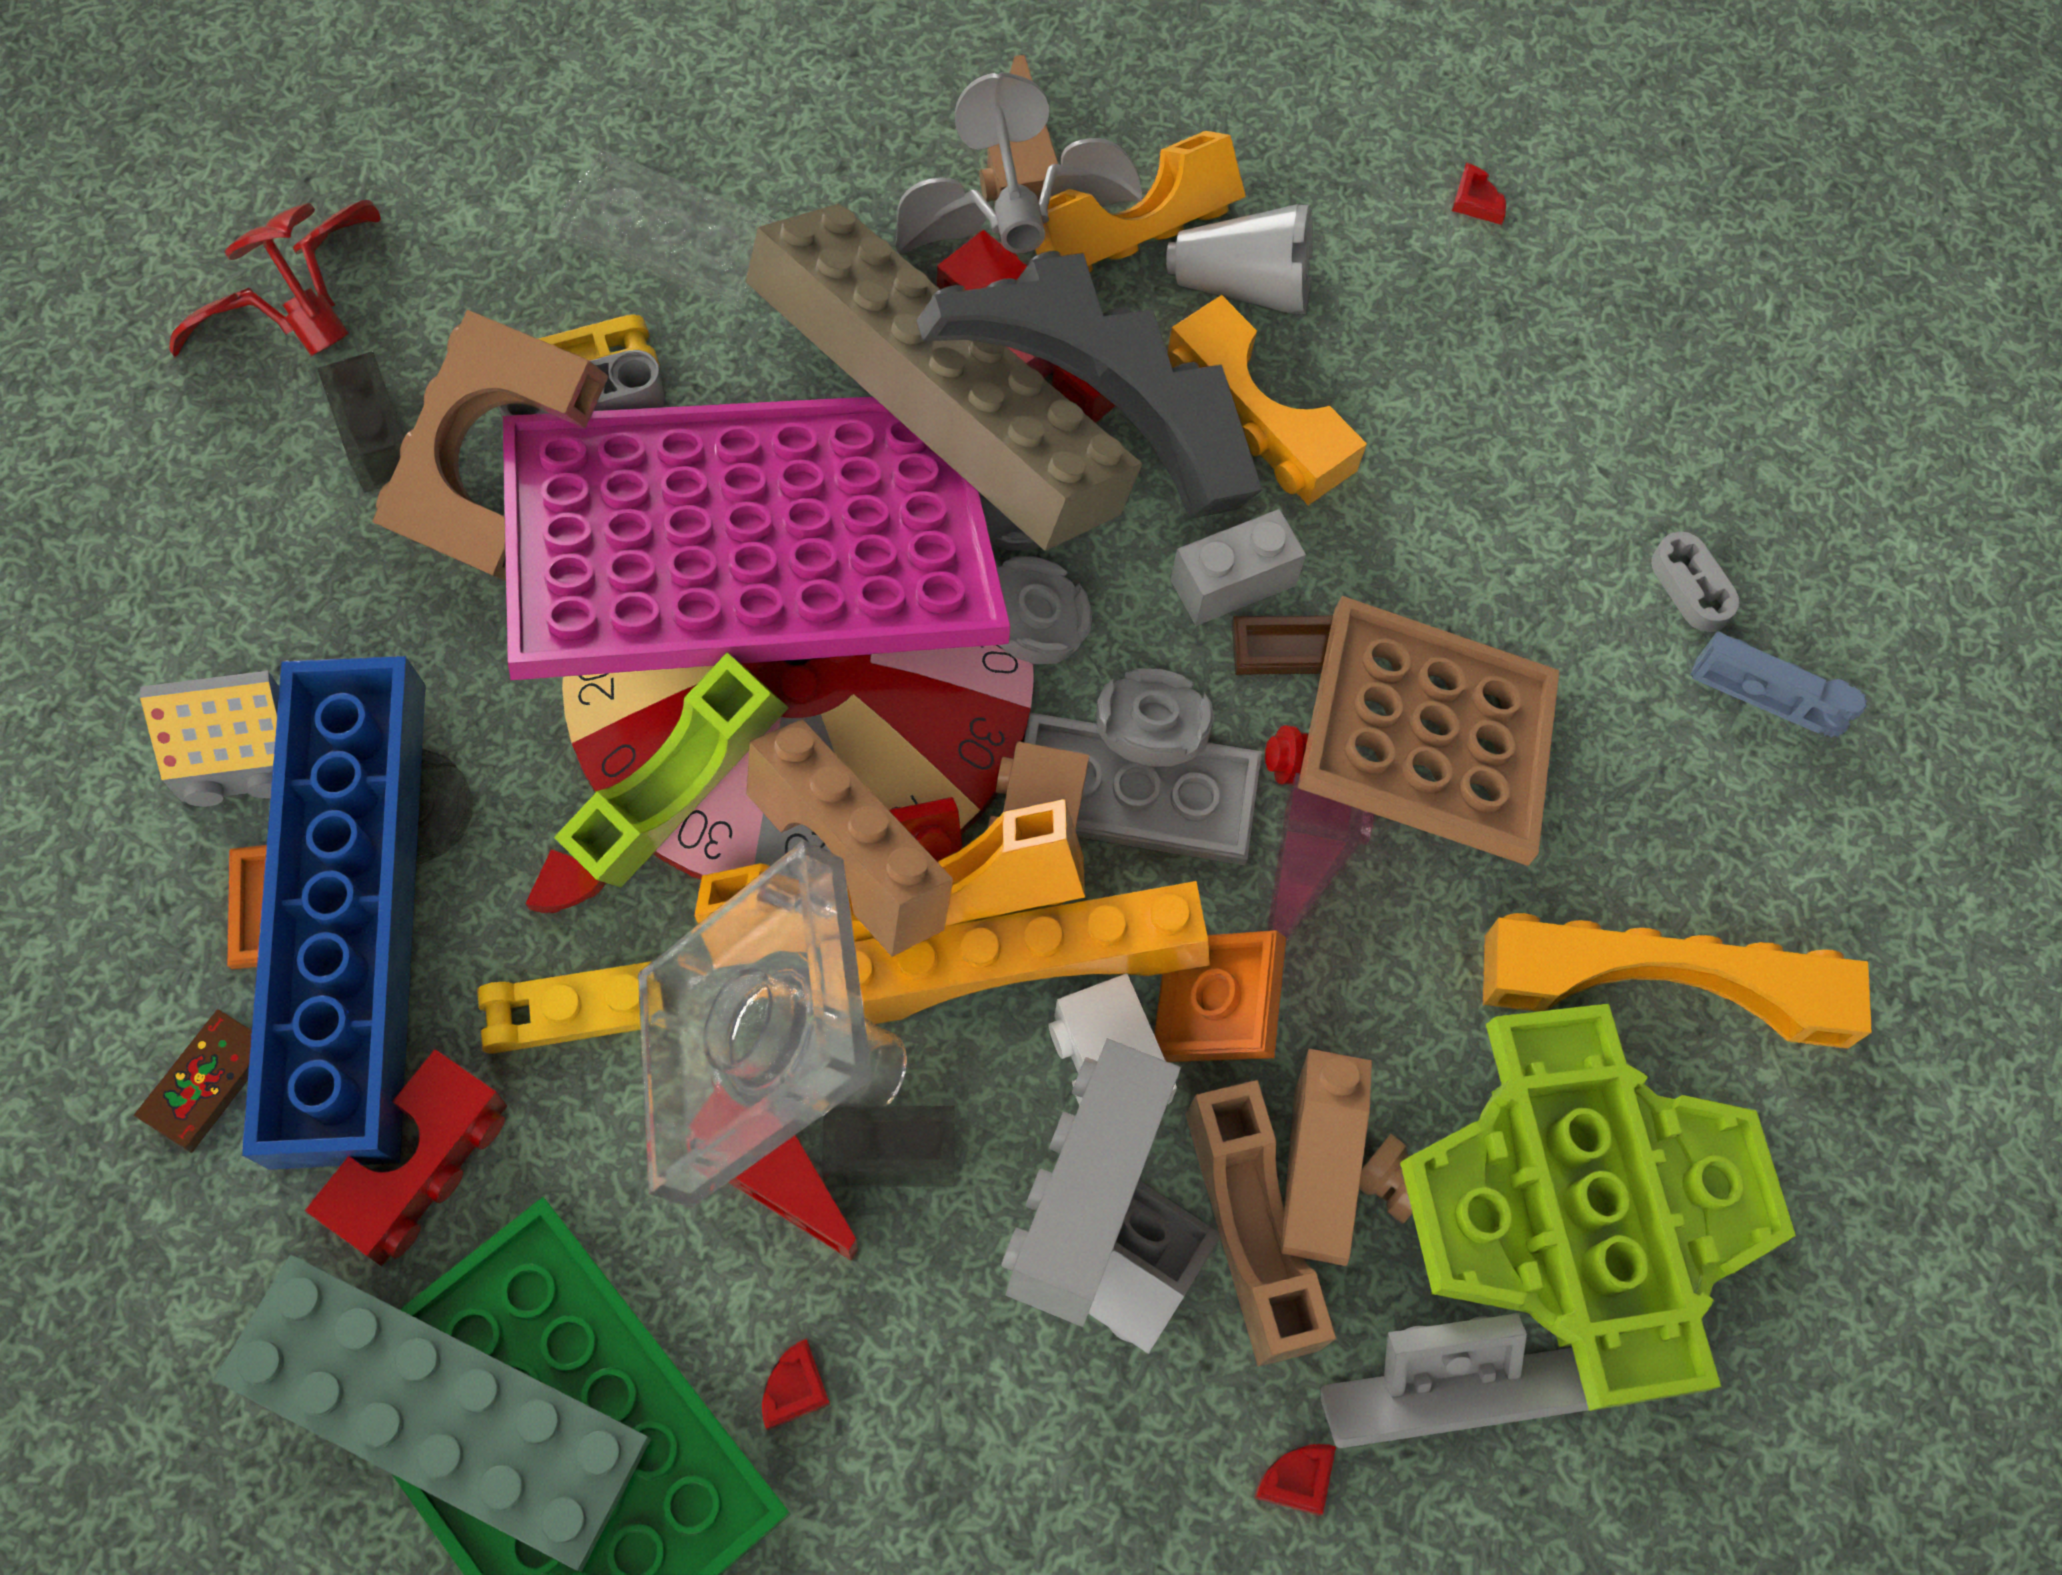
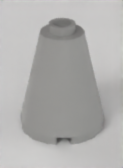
M1296 204L1179 231L1177 242H1169L1167 246L1168 275H1176L1177 285L1217 296L1223 295L1225 298L1293 315L1306 314L1312 277L1308 276L1310 258H1313L1312 208H1309L1310 205Z

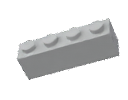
M1108 1038L1098 1061L1085 1057L1072 1090V1094L1082 1098L1076 1116L1066 1112L1062 1113L1049 1147L1050 1150L1060 1153L1053 1173L1040 1168L1025 1206L1037 1211L1028 1232L1016 1227L1001 1267L1013 1271L1006 1296L1083 1327L1181 1067Z

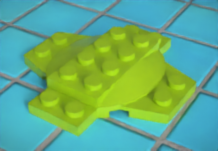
M1609 1004L1495 1016L1485 1025L1502 1085L1491 1092L1492 1097L1489 1099L1477 1122L1475 1121L1437 1141L1400 1163L1432 1294L1528 1313L1540 1325L1556 1336L1559 1347L1572 1346L1589 1411L1720 1388L1721 1384L1702 1322L1703 1316L1714 1301L1709 1296L1713 1284L1727 1275L1739 1271L1796 1236L1757 1111L1681 1095L1676 1099L1658 1096L1644 1084L1648 1076L1626 1063Z

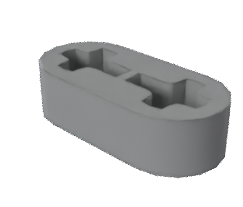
M1678 531L1664 537L1652 556L1651 566L1655 575L1685 620L1692 627L1704 632L1720 631L1728 625L1739 608V596L1736 589L1706 545L1697 536L1688 532ZM1674 552L1678 557L1687 555L1691 561L1686 566L1683 562L1673 563L1669 557ZM1703 597L1708 602L1717 600L1721 607L1718 611L1713 607L1704 609L1700 605V601Z

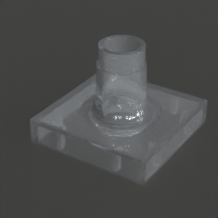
M802 840L638 973L650 1195L693 1208L829 1110L842 1109L860 1117H873L891 1104L901 1088L907 1066L906 1048L902 1039L897 1034L876 1026L871 1020L864 1017L844 860L812 843Z

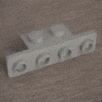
M1518 1313L1495 1317L1480 1316L1468 1321L1428 1327L1413 1326L1401 1331L1388 1332L1384 1376L1324 1385L1321 1388L1320 1399L1334 1443L1339 1448L1587 1411L1589 1409L1573 1349L1567 1348L1524 1355L1527 1333Z

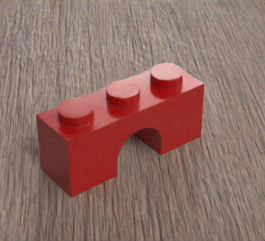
M436 1049L433 1050L392 1101L408 1118L418 1125L420 1138L413 1157L396 1170L375 1172L365 1168L348 1156L304 1210L381 1267L390 1256L397 1259L412 1246L421 1230V1226L417 1221L433 1201L438 1204L442 1203L454 1192L463 1177V1170L460 1169V1166L475 1147L482 1150L490 1145L501 1131L505 1122V1117L501 1114L507 1108V1105L499 1094Z

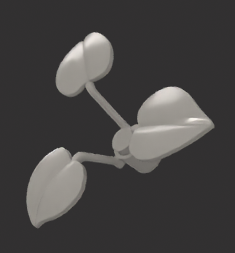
M1006 72L984 75L971 82L960 95L954 112L955 125L961 140L970 148L985 149L996 144L1000 145L1008 187L1001 191L996 200L994 211L978 190H970L965 193L962 184L955 179L933 178L913 185L901 197L897 209L895 243L897 253L904 254L919 246L939 240L963 239L983 226L986 219L991 222L992 232L1000 233L1004 248L1014 253L1030 252L1038 248L1045 239L1043 223L1049 221L1047 208L1051 196L1067 189H1073L1092 194L1101 207L1118 202L1141 201L1142 190L1136 167L1129 155L1112 141L1101 138H1087L1075 141L1064 149L1061 156V165L1052 164L1048 167L1038 201L1035 193L1026 186L1019 185L1017 182L1009 141L1021 142L1029 140L1043 129L1049 117V104L1046 94L1035 82L1018 75Z

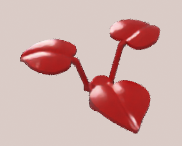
M361 200L339 210L293 246L292 249L296 254L302 252L304 254L318 297L312 288L304 291L274 243V238H291L293 227L314 213L315 208L311 203L281 212L270 219L265 226L257 227L240 236L226 248V256L229 260H236L263 244L295 297L282 305L289 315L285 317L254 293L251 288H246L211 302L187 316L176 327L170 337L169 350L174 358L179 354L188 336L205 319L213 314L248 305L257 307L275 321L285 335L294 331L311 357L346 337L349 332L332 309L335 303L327 292L315 251L325 238L336 230L363 222H379L381 220L380 213L374 203L370 200Z

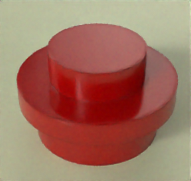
M1281 726L1276 735L1270 737L1266 745L1265 764L1268 771L1274 772L1275 780L1279 784L1291 785L1297 779H1300L1309 733L1300 732L1296 726Z

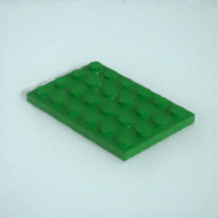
M544 1197L536 1201L399 1309L651 1439L582 1572L561 1563L392 1474L463 1575H722L791 1515Z

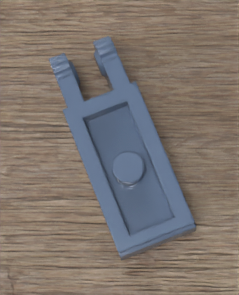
M1718 631L1696 659L1690 674L1694 680L1818 734L1822 732L1824 736L1829 735L1830 738L1843 734L1851 725L1849 721L1851 719L1854 720L1856 717L1858 718L1867 707L1865 694L1861 693V689L1858 690L1855 686L1851 687L1848 682L1839 678L1826 682L1825 679L1805 671L1796 664L1787 663L1750 646L1742 640L1734 639Z

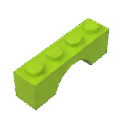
M726 653L685 696L681 717L675 729L660 749L632 775L612 787L597 791L554 838L596 880L621 888L749 751L750 741L763 736L789 707L744 665L740 664L729 653Z

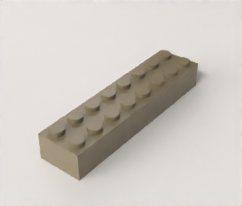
M839 203L758 227L745 282L1044 551L1122 514L1143 463L1126 450L1119 440L1105 432L1084 414L1078 405L1069 401L1048 383L1037 370L1027 365L1008 347L969 340L923 341L916 320L932 299L933 294L940 289L924 273L914 268L893 250L887 241L879 238L858 220L852 211Z

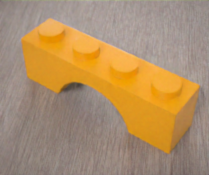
M1204 131L1161 149L1159 169L1151 189L1140 202L1125 211L1109 213L1101 207L1092 194L1073 189H1067L1051 196L1047 208L1049 221L1043 223L1045 239L1035 249L1036 254L1039 255L1048 251H1058L1061 253V256L1083 253L1089 272L1093 270L1092 264L1107 257L1109 259L1128 257L1139 250V243L1153 237L1156 240H1161L1178 235L1179 231L1184 230L1183 224L1194 219L1209 220L1224 215L1229 211V204L1246 197L1231 135Z
M1220 295L1172 327L1167 351L1171 367L1174 368L1189 362L1198 363L1199 368L1222 364L1251 455H1261L1274 469L1279 485L1289 494L1297 493L1307 505H1310L1358 471L1367 443L1331 406L1316 409L1290 408L1271 400L1258 389L1251 379L1247 368L1251 359L1257 330L1223 295Z

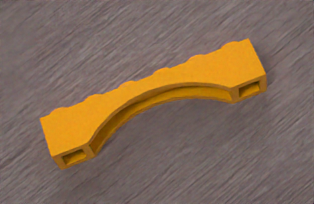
M1065 799L1003 812L982 835L959 852L938 861L942 868L953 878L945 926L981 918L1002 916L1006 913L1045 905H1059L1066 901L1085 898L1084 857ZM763 863L702 875L694 917L720 971L744 966H758L765 962L804 954H817L821 952L820 948L875 938L854 915L846 880L822 879L790 873Z
M1197 881L947 925L944 931L893 957L875 938L820 948L827 1008L840 1029L902 1020L923 1009L953 998L1019 982L1088 974L1127 973L1128 975L1151 976L1210 965L1208 936Z
M1514 913L1503 918L1498 917L1485 935L1483 1005L1530 1011H1546L1565 998L1597 985L1630 979L1666 980L1699 987L1735 1002L1765 1021L1789 1042L1849 1049L1872 1033L1868 961L1844 959V954L1839 951L1815 950L1807 954L1785 952L1781 945L1768 942L1753 943L1746 947L1723 944L1722 939L1710 935H1696L1684 940L1662 937L1660 931L1651 928H1633L1625 932L1601 930V926L1598 923L1583 920L1567 922L1564 925L1542 923L1539 917L1526 913Z

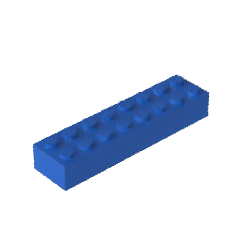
M406 656L281 661L242 1150L243 1157L269 1170L341 1166L348 1156L361 1165L400 1163L403 1112L392 1101L404 1088L426 689L425 683Z

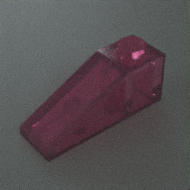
M1299 773L1295 774L1287 794L1267 931L1277 930L1286 937V946L1349 864L1358 845H1368L1374 821L1373 813L1299 789Z

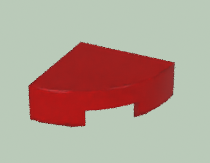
M1466 163L1452 211L1502 225L1506 214V199L1502 193L1499 194L1495 186L1488 180L1489 174L1473 164Z
M551 849L525 904L529 910L535 912H560L562 909L570 908L588 898L591 899L596 896L606 883L596 880L573 856Z
M807 1339L789 1348L779 1359L768 1378L762 1399V1416L767 1431L830 1405Z
M1310 1444L1282 1455L1264 1473L1254 1498L1322 1516L1336 1446Z

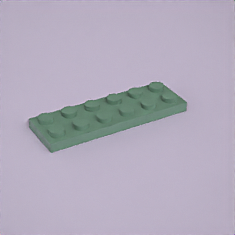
M291 1254L213 1379L215 1382L580 1572L584 1569L651 1441L648 1436Z

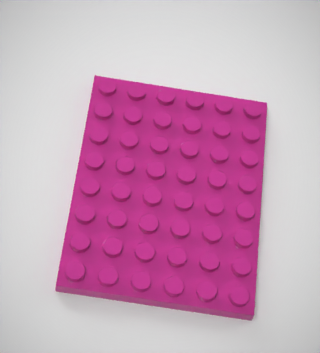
M874 397L593 411L586 429L550 413L503 416L507 652L510 680L714 666L726 653H729L740 664L1009 644L1010 623L979 491Z

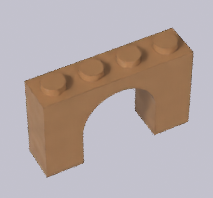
M467 309L461 324L457 325L450 334L447 344L448 353L437 377L430 381L425 390L424 407L414 429L406 434L400 448L401 458L390 482L383 486L376 502L377 511L372 522L506 581L505 516L476 504L466 492L460 478L458 466L459 452L467 431L483 414L493 408L506 404L530 405L586 429L609 376L585 358Z

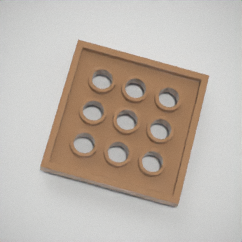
M1342 596L1332 618L1298 788L1529 866L1539 853L1560 670ZM1373 657H1381L1391 662L1394 671L1381 668L1376 664ZM1428 676H1436L1443 679L1449 690L1438 688L1430 681ZM1483 694L1498 698L1503 709L1492 706ZM1364 701L1379 703L1383 706L1387 716L1375 714L1366 706ZM1421 720H1430L1438 724L1443 735H1437L1428 731L1423 726ZM1477 738L1492 742L1498 754H1492L1483 749L1478 743ZM1356 746L1371 748L1375 751L1380 762H1372L1363 758L1358 753ZM1413 765H1422L1430 769L1437 782L1428 781L1420 777L1414 770ZM1470 784H1477L1486 788L1493 801H1487L1478 797L1473 792Z

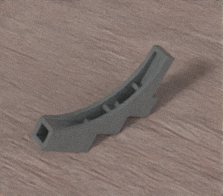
M1048 251L1033 257L1017 280L1011 278L1002 279L991 283L986 288L965 290V287L961 285L943 288L933 294L932 299L916 320L923 341L969 340L1007 346L1048 360L1087 382L1117 406L1150 442L1173 478L1189 519L1239 509L1262 491L1222 364L1199 368L1198 363L1189 362L1172 368L1153 309L1131 312L1128 307H1119L1102 313L1083 253L1061 256V253L1058 251Z

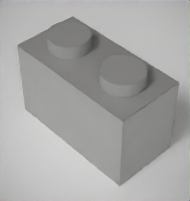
M1277 509L1178 548L1170 581L1193 623L1197 626L1295 587L1306 553L1281 510Z

